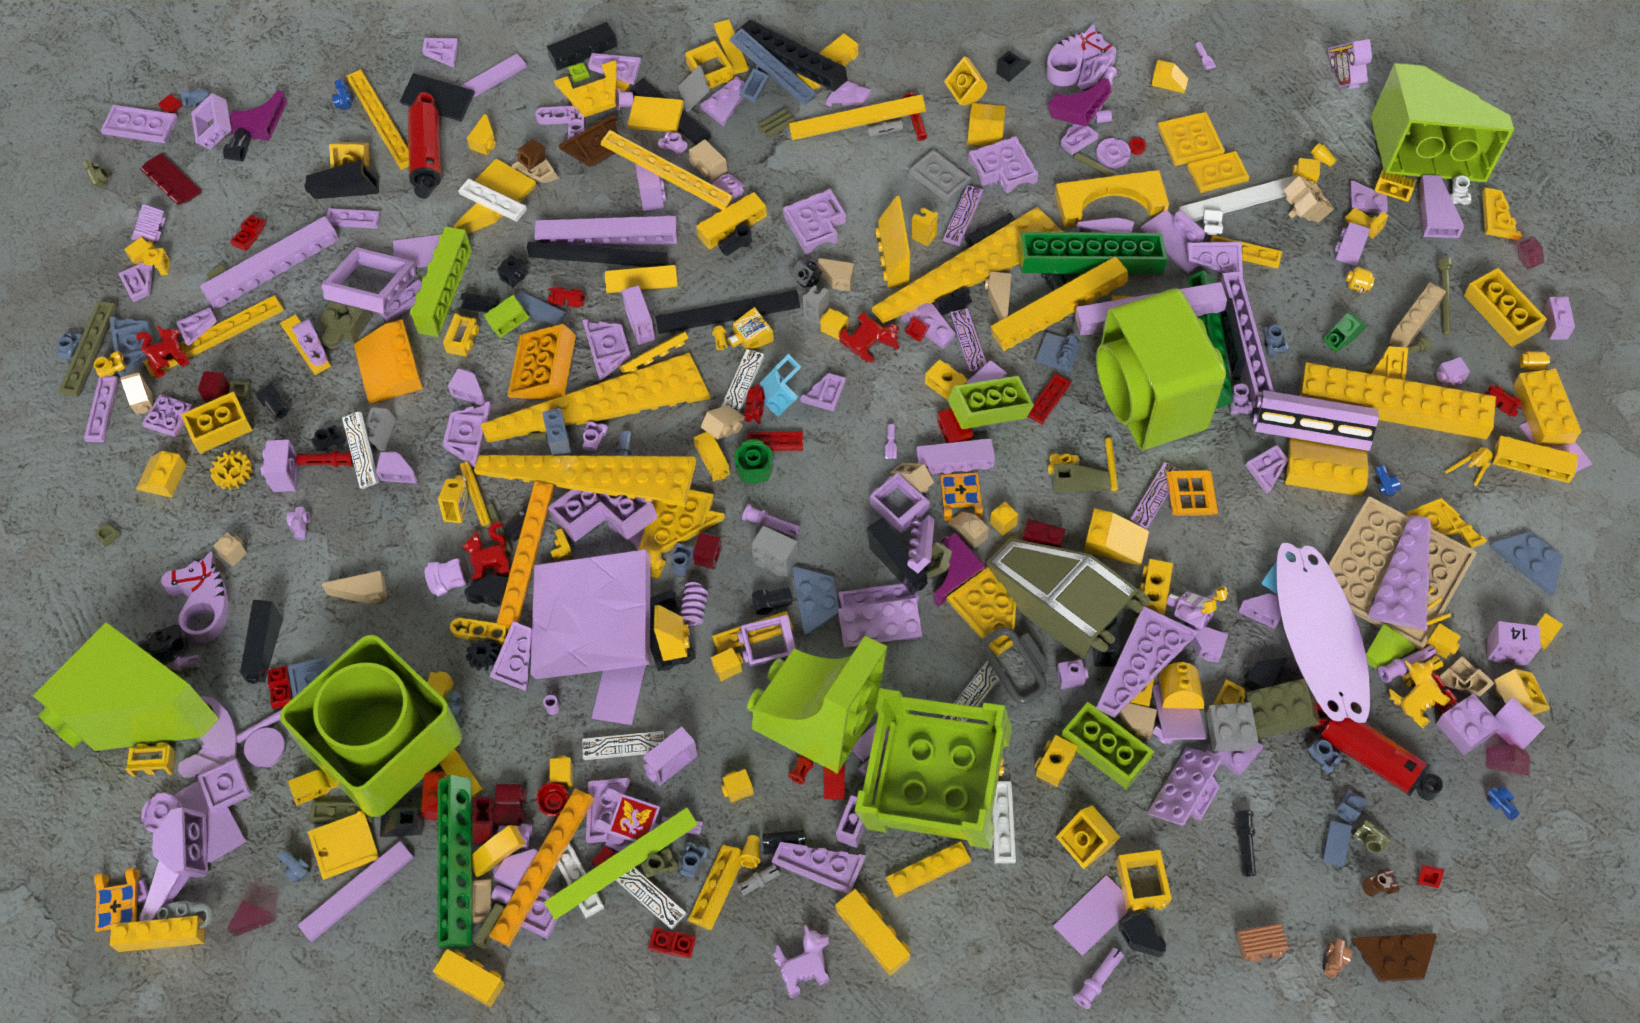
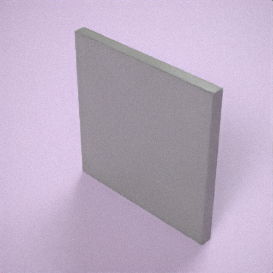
M701 65L678 85L687 112L710 91Z

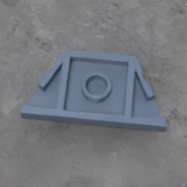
M109 317L114 352L119 350L122 353L123 361L127 368L118 372L119 376L122 377L148 359L141 350V345L145 339L136 340V335L140 332H146L151 335L150 325L147 321H134L133 319H125L124 321L117 320L116 317Z
M1532 532L1498 540L1491 544V549L1549 596L1553 595L1563 558L1560 554Z
M792 567L805 638L810 636V633L818 627H823L829 620L839 616L837 593L832 576Z

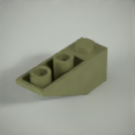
M1055 464L1053 466V492L1111 490L1109 472L1076 464Z

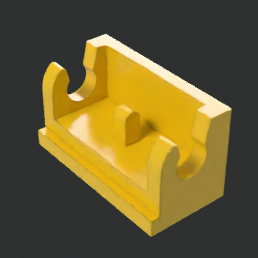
M921 208L920 212L926 214V216L921 217L918 214L912 216L911 239L928 247L937 235L938 213Z

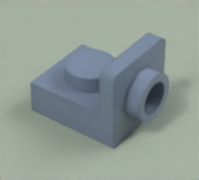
M1348 790L1335 812L1343 820L1354 823L1366 805L1367 800Z

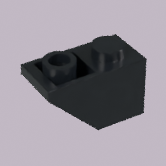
M1008 50L998 59L996 74L1010 82L1031 64V61L1019 52Z
M487 575L464 590L467 601L472 604L484 603L491 607L501 606L508 577Z
M419 807L396 808L381 816L380 837L422 835L423 814Z
M1144 912L1121 924L1119 931L1130 949L1158 958L1164 956L1166 943L1161 936L1156 934L1152 919L1146 917Z

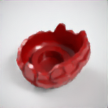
M545 783L537 792L536 802L538 808L549 817L559 816L569 800L568 791L559 783Z

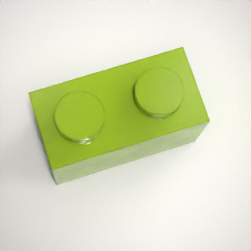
M514 295L506 298L502 303L490 309L484 315L499 338H502L530 318Z

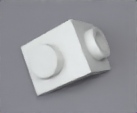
M1205 209L1202 227L1206 234H1222L1223 211Z

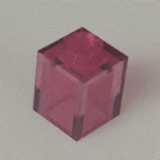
M1535 237L1517 244L1519 260L1527 270L1544 263L1543 247Z

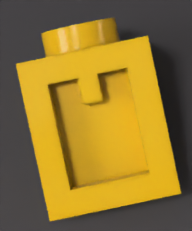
M164 248L146 249L144 264L146 266L154 265L161 275H168L170 259Z
M561 528L555 531L557 538L554 539L557 549L551 551L554 562L565 561L573 556Z

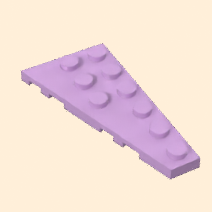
M1410 515L1368 614L1370 619L1427 631L1428 565L1430 560L1429 543L1431 539V521L1429 518Z
M1143 606V610L1136 620L1096 709L1115 718L1199 632Z

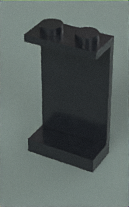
M673 590L650 597V650L657 670L667 671L672 669L673 666L688 664L696 659L694 649L690 643V648H687V657L663 661L654 631L655 605H660L678 615L680 612Z

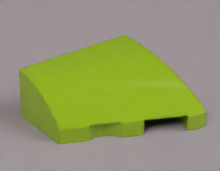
M1383 624L1366 653L1367 664L1378 670V667L1387 666L1394 659H1401V657L1408 653H1412L1416 647L1401 634Z

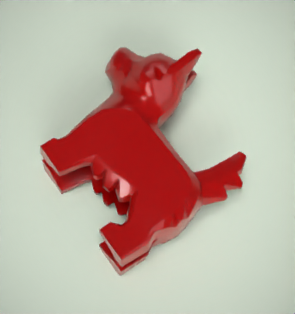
M864 312L858 316L860 321L858 323L859 328H856L854 335H849L846 329L839 334V342L843 346L848 347L852 353L860 355V358L864 359L865 363L875 362L867 351L876 342L899 350L897 346L899 344L897 341L899 327L894 324L883 327L868 318Z

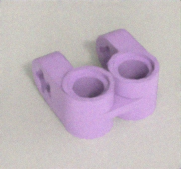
M307 319L293 326L292 329L311 363L315 366L325 364L327 361L326 353L310 320Z

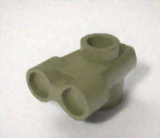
M85 160L83 166L89 175V183L100 189L105 187V181L110 178L108 172L100 167L98 163H93L92 160Z
M1366 819L1352 833L1354 838L1359 841H1365L1366 848L1375 854L1381 853L1391 840V838L1385 835L1384 830L1375 828L1374 824Z
M668 847L660 850L658 855H650L645 862L641 863V868L646 878L678 870L677 863L673 859Z

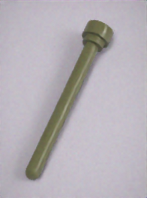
M1445 257L1437 261V267L1442 274V289L1446 291L1442 300L1443 334L1447 336L1451 333L1449 272L1453 268V261L1451 258Z
M1427 336L1419 338L1415 345L1408 348V356L1415 352L1424 353L1431 350L1432 343ZM1378 362L1370 366H1367L1357 372L1370 374L1373 372Z

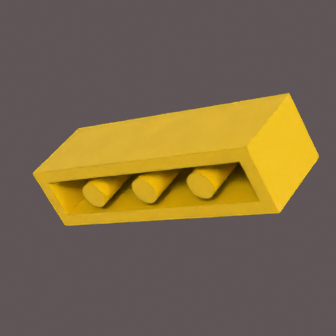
M842 34L819 54L845 67L850 61L857 58L858 43L846 34ZM797 73V76L811 89L815 90L821 87V85Z
M754 192L746 195L738 202L729 205L724 211L717 212L709 219L701 221L696 226L697 237L710 250L717 246L720 241L734 233L738 225L746 224L751 226L767 216L766 205Z
M1500 436L1495 445L1492 464L1570 483L1576 474L1578 455L1569 451L1553 449L1549 446L1536 445L1528 441Z
M854 889L835 904L836 912L888 975L891 976L910 961L909 952L911 950L904 941L900 943L895 937L897 935L895 930L890 925L886 926L880 912L876 908L872 909L869 906V900L863 892L859 894Z
M198 916L111 924L110 946L118 952L204 944L205 927H199L204 921Z

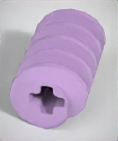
M688 582L684 586V597L682 598L679 615L683 617L684 624H688V626L701 625L703 623L701 618L705 615L703 610L706 609L704 603L707 602L705 596H708V591L699 583Z

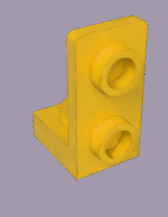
M1354 208L1345 217V221L1369 228L1368 236L1374 239L1384 228L1389 215L1382 212L1378 217L1374 216L1372 219L1359 209Z

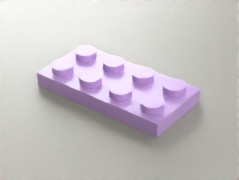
M916 598L838 609L844 649L858 647L864 636L881 644L922 638Z

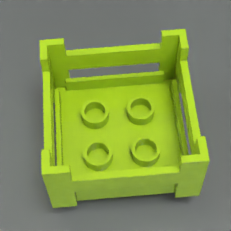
M879 688L875 708L878 712V718L863 791L859 790L855 807V812L866 829L888 833V829L893 828L967 840L970 846L991 849L995 830L991 818L1004 747H1009L1012 725L1005 705L983 703V708L908 698L903 697L900 691ZM910 710L984 720L988 722V725L913 715ZM887 729L889 730L888 740L874 805L872 803V799Z

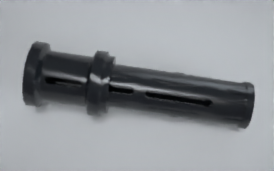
M1008 213L985 227L979 226L974 232L966 233L964 235L966 243L969 247H972L1015 220L1012 219L1014 216Z
M1248 810L1235 812L1238 823L1236 834L1240 837L1242 875L1245 877H1251V874L1256 876L1253 836H1255L1256 832L1253 829L1252 822L1254 812Z

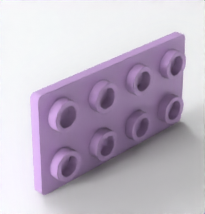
M1164 210L1141 226L1140 230L1143 233H1162L1166 254L1187 274L1200 267L1199 265L1187 262L1186 244L1203 242L1205 231L1182 210L1175 213V217L1167 210Z
M1185 748L1150 807L1149 815L1181 826L1186 823L1190 814L1193 819L1201 821L1220 788L1213 775L1222 761L1221 757L1193 748Z

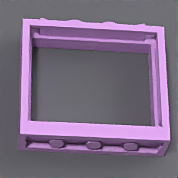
M356 247L322 283L324 299L384 314L416 277L415 262ZM358 265L396 274L379 294L341 285Z

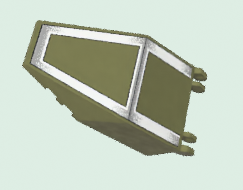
M1010 538L986 562V565L998 582L1002 583L1006 588L1008 596L1012 597L1016 602L1019 611L1081 659L1087 656L1091 646L1101 652H1105L1108 649V645L1103 640L1110 644L1114 643L1115 637L1105 629L1123 609L1128 611L1131 608L1136 613H1140L1143 610L1141 604L1147 605L1150 602V598L1143 591L1135 588L1094 556L1087 553Z

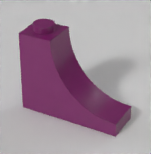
M1103 78L1091 89L1078 94H1056L1048 105L1051 118L1086 127L1112 92L1109 79Z
M276 90L275 94L266 103L257 108L246 111L233 110L229 117L231 134L234 135L238 128H243L250 132L251 138L270 141L287 104L283 91Z
M956 533L950 537L946 536L940 542L950 549L952 554L949 560L950 565L947 577L942 586L934 593V603L938 607L947 601V596L985 569V565Z

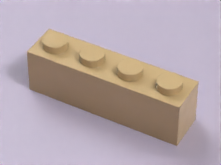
M1430 282L1394 330L1389 344L1394 347L1408 348L1441 304L1446 291Z

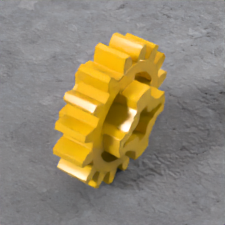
M231 451L230 455L224 452V457L217 456L218 462H212L214 468H210L212 473L210 476L216 486H221L223 490L226 487L232 490L233 486L239 489V484L246 485L245 479H251L249 473H253L251 468L253 465L248 457L242 455L241 452H238L236 455L234 451Z

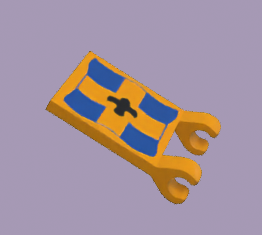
M978 473L940 475L944 520L950 521L952 519V508L974 507V515L982 519L983 508Z
M134 868L126 869L127 884L107 887L109 884L108 875L99 873L94 876L96 886V932L111 930V924L137 922L139 870Z

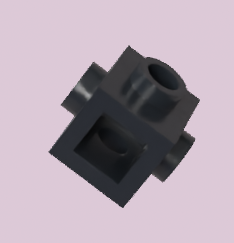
M510 255L497 268L500 280L514 288L527 275L524 261Z
M798 260L790 275L797 280L800 286L806 288L813 287L820 281L822 271L813 261Z

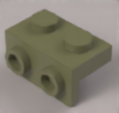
M935 542L932 544L931 562L923 568L927 573V579L943 573L949 568L952 551L942 543Z

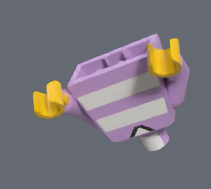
M1219 587L1215 590L1216 595L1214 596L1211 594L1203 597L1191 592H1185L1181 597L1170 594L1167 605L1176 608L1174 613L1176 618L1203 629L1210 622L1214 611L1217 609V600H1226L1228 593L1226 587Z

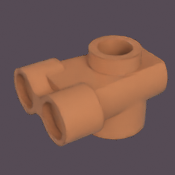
M1336 939L1333 943H1329L1326 948L1325 955L1329 956L1324 973L1328 977H1336L1337 972L1342 971L1343 965H1347L1351 959L1352 949L1346 947V942L1341 939Z

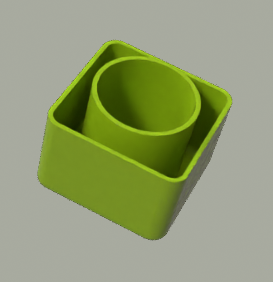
M1173 288L1108 309L1101 345L1096 353L1098 378L1109 408L1120 423L1127 425L1139 449L1145 451L1207 430L1211 425L1225 381L1226 369L1220 351L1214 348L1207 335L1203 321L1197 318L1184 293L1177 288Z
M367 635L357 641L289 701L280 713L281 722L303 752L352 801L371 817L384 815L424 778L426 772H430L462 740L461 729L445 699L385 642L375 635Z

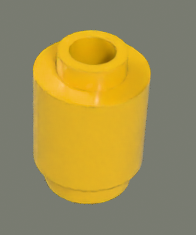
M1526 352L1520 356V367L1525 368V370H1545L1550 365V356L1546 352Z

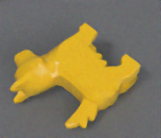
M1430 660L1425 663L1415 662L1413 664L1405 661L1416 686L1405 698L1389 689V700H1393L1394 704L1401 706L1405 714L1413 718L1414 722L1424 729L1430 720L1423 717V711H1426L1427 708L1430 709L1431 705L1434 706L1435 702L1445 706L1451 699L1442 693L1438 684L1433 679L1431 674L1434 670V665Z

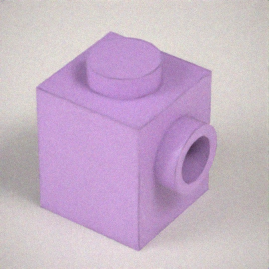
M1459 357L1441 363L1436 374L1439 382H1442L1443 386L1448 388L1459 386L1462 382H1465L1470 370L1463 359Z
M1082 660L1062 662L1057 665L1056 672L1060 689L1084 686L1085 680L1088 678V670L1086 666L1083 667Z

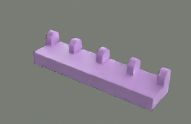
M929 515L922 522L917 519L912 521L914 529L911 530V536L915 539L910 540V546L914 549L909 550V557L912 559L908 560V566L917 573L931 562L935 519Z

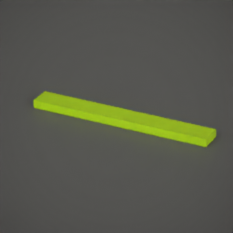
M686 807L544 901V904L554 920L558 919L645 861L650 855L657 853L696 827L698 823Z

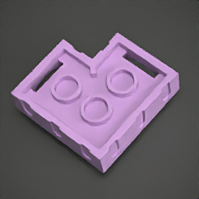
M1017 136L969 152L968 162L976 168L982 186L988 184L991 186L999 181L1004 192L1009 193L1022 183L1035 184L1038 182V172L1034 169V165L1029 157H1027Z
M831 189L793 203V205L783 207V217L805 254L811 253L816 246L822 243L830 242L834 244L838 242V233L835 227L846 223V214ZM830 202L834 204L835 208L837 209V212L834 211Z

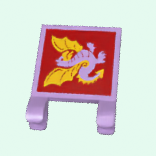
M610 788L606 790L604 798L618 803L611 823L608 824L604 821L596 820L593 827L595 831L635 842L653 830L660 809L659 806L621 794Z

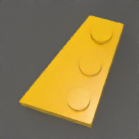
M1484 188L1482 200L1485 234L1520 240L1522 234L1515 227L1516 221L1510 216L1508 211L1509 205L1502 190Z

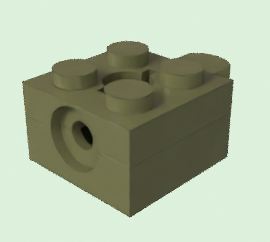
M330 301L318 319L324 332L321 336L324 345L327 348H336L341 339L355 344L373 317L371 311Z

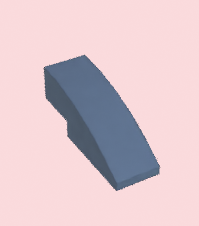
M756 64L739 96L755 103L768 83L770 76Z

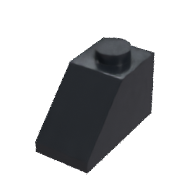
M1283 657L1257 662L1253 668L1249 667L1246 671L1244 686L1252 691L1273 686L1288 659Z

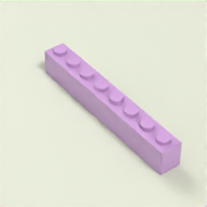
M669 215L535 221V242L589 247L677 244L678 241L676 216Z
M324 216L200 285V288L211 306L216 310L308 257L317 254L324 248L333 245L339 240L335 229Z
M1241 271L1223 273L1221 283L1226 298H1232L1246 356L1242 372L1245 384L1249 388V399L1254 408L1256 407L1258 396H1262L1263 390L1272 392L1274 390Z
M1221 282L1179 289L1186 296L1196 316L1225 311L1227 298ZM1154 294L1076 307L1075 318L1080 335H1092L1097 332H1103L1108 309Z

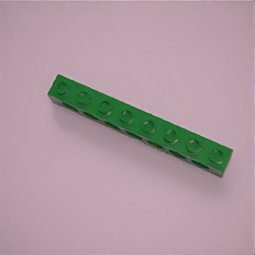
M1203 270L1188 277L1189 288L1216 283L1215 279ZM1220 312L1197 316V318L1203 321L1207 335L1214 348L1220 351L1226 369V377L1216 406L1217 409L1233 402Z
M454 775L438 780L437 947L461 949L472 945V788L470 778Z

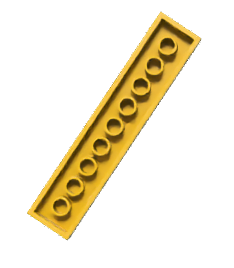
M1307 362L1301 374L1299 396L1378 409V420L1485 440L1488 439L1494 428L1496 396Z

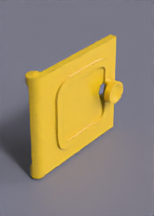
M363 810L308 831L323 880L379 859Z

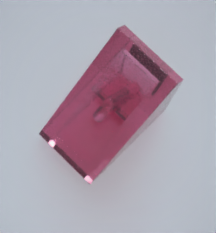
M1516 744L1487 748L1486 769L1529 776L1530 755Z
M243 900L227 928L236 937L273 923L276 919L269 911Z

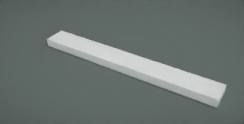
M1295 175L1181 206L1179 210H1182L1195 222L1204 219L1205 209L1221 210L1224 214L1286 197L1287 195L1283 190L1295 180Z

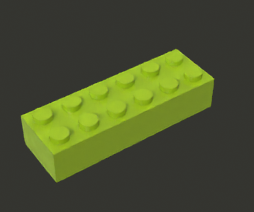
M445 226L443 233L439 236L438 246L433 251V259L428 263L427 274L422 279L421 289L417 291L415 304L410 309V315L414 320L418 334L439 337L472 253L466 230Z

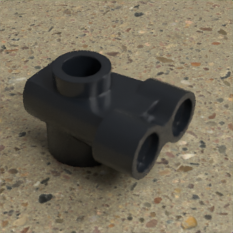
M332 425L327 430H317L311 442L315 449L319 451L326 450L333 445H341L345 443V439L337 426Z

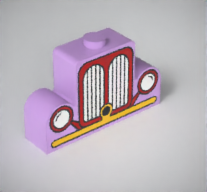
M1370 39L1328 48L1330 67L1332 70H1337L1339 87L1348 86V89L1358 88L1359 84L1368 82L1366 64L1371 63L1372 60Z

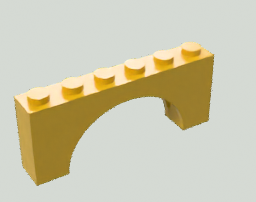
M1159 170L1062 182L1056 184L1055 198L1063 228L1077 226L1078 222L1082 220L1084 208L1092 201L1106 196H1123L1133 199L1147 210L1149 216L1159 215L1164 210H1168L1169 206Z

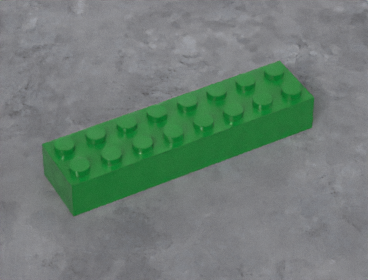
M1020 232L1017 246L1021 273L1085 274L1116 256L1127 269L1128 274H1163L1168 260L1162 233Z

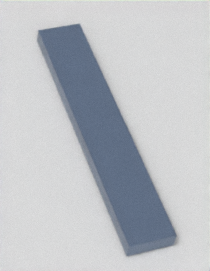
M742 28L730 38V42L804 106L816 95L813 89Z

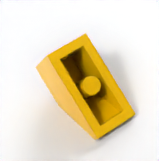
M1158 60L1151 86L1185 93L1189 78L1175 63Z
M484 114L468 135L467 141L471 150L488 156L490 151L495 148L496 141L488 116Z

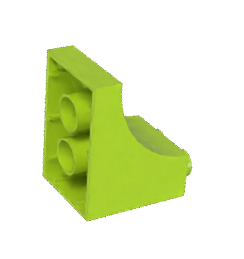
M864 636L854 653L849 657L828 659L793 649L786 661L777 658L767 676V680L771 681L765 691L757 688L747 704V710L753 712L752 730L838 774L876 713L875 708L882 681L887 646Z

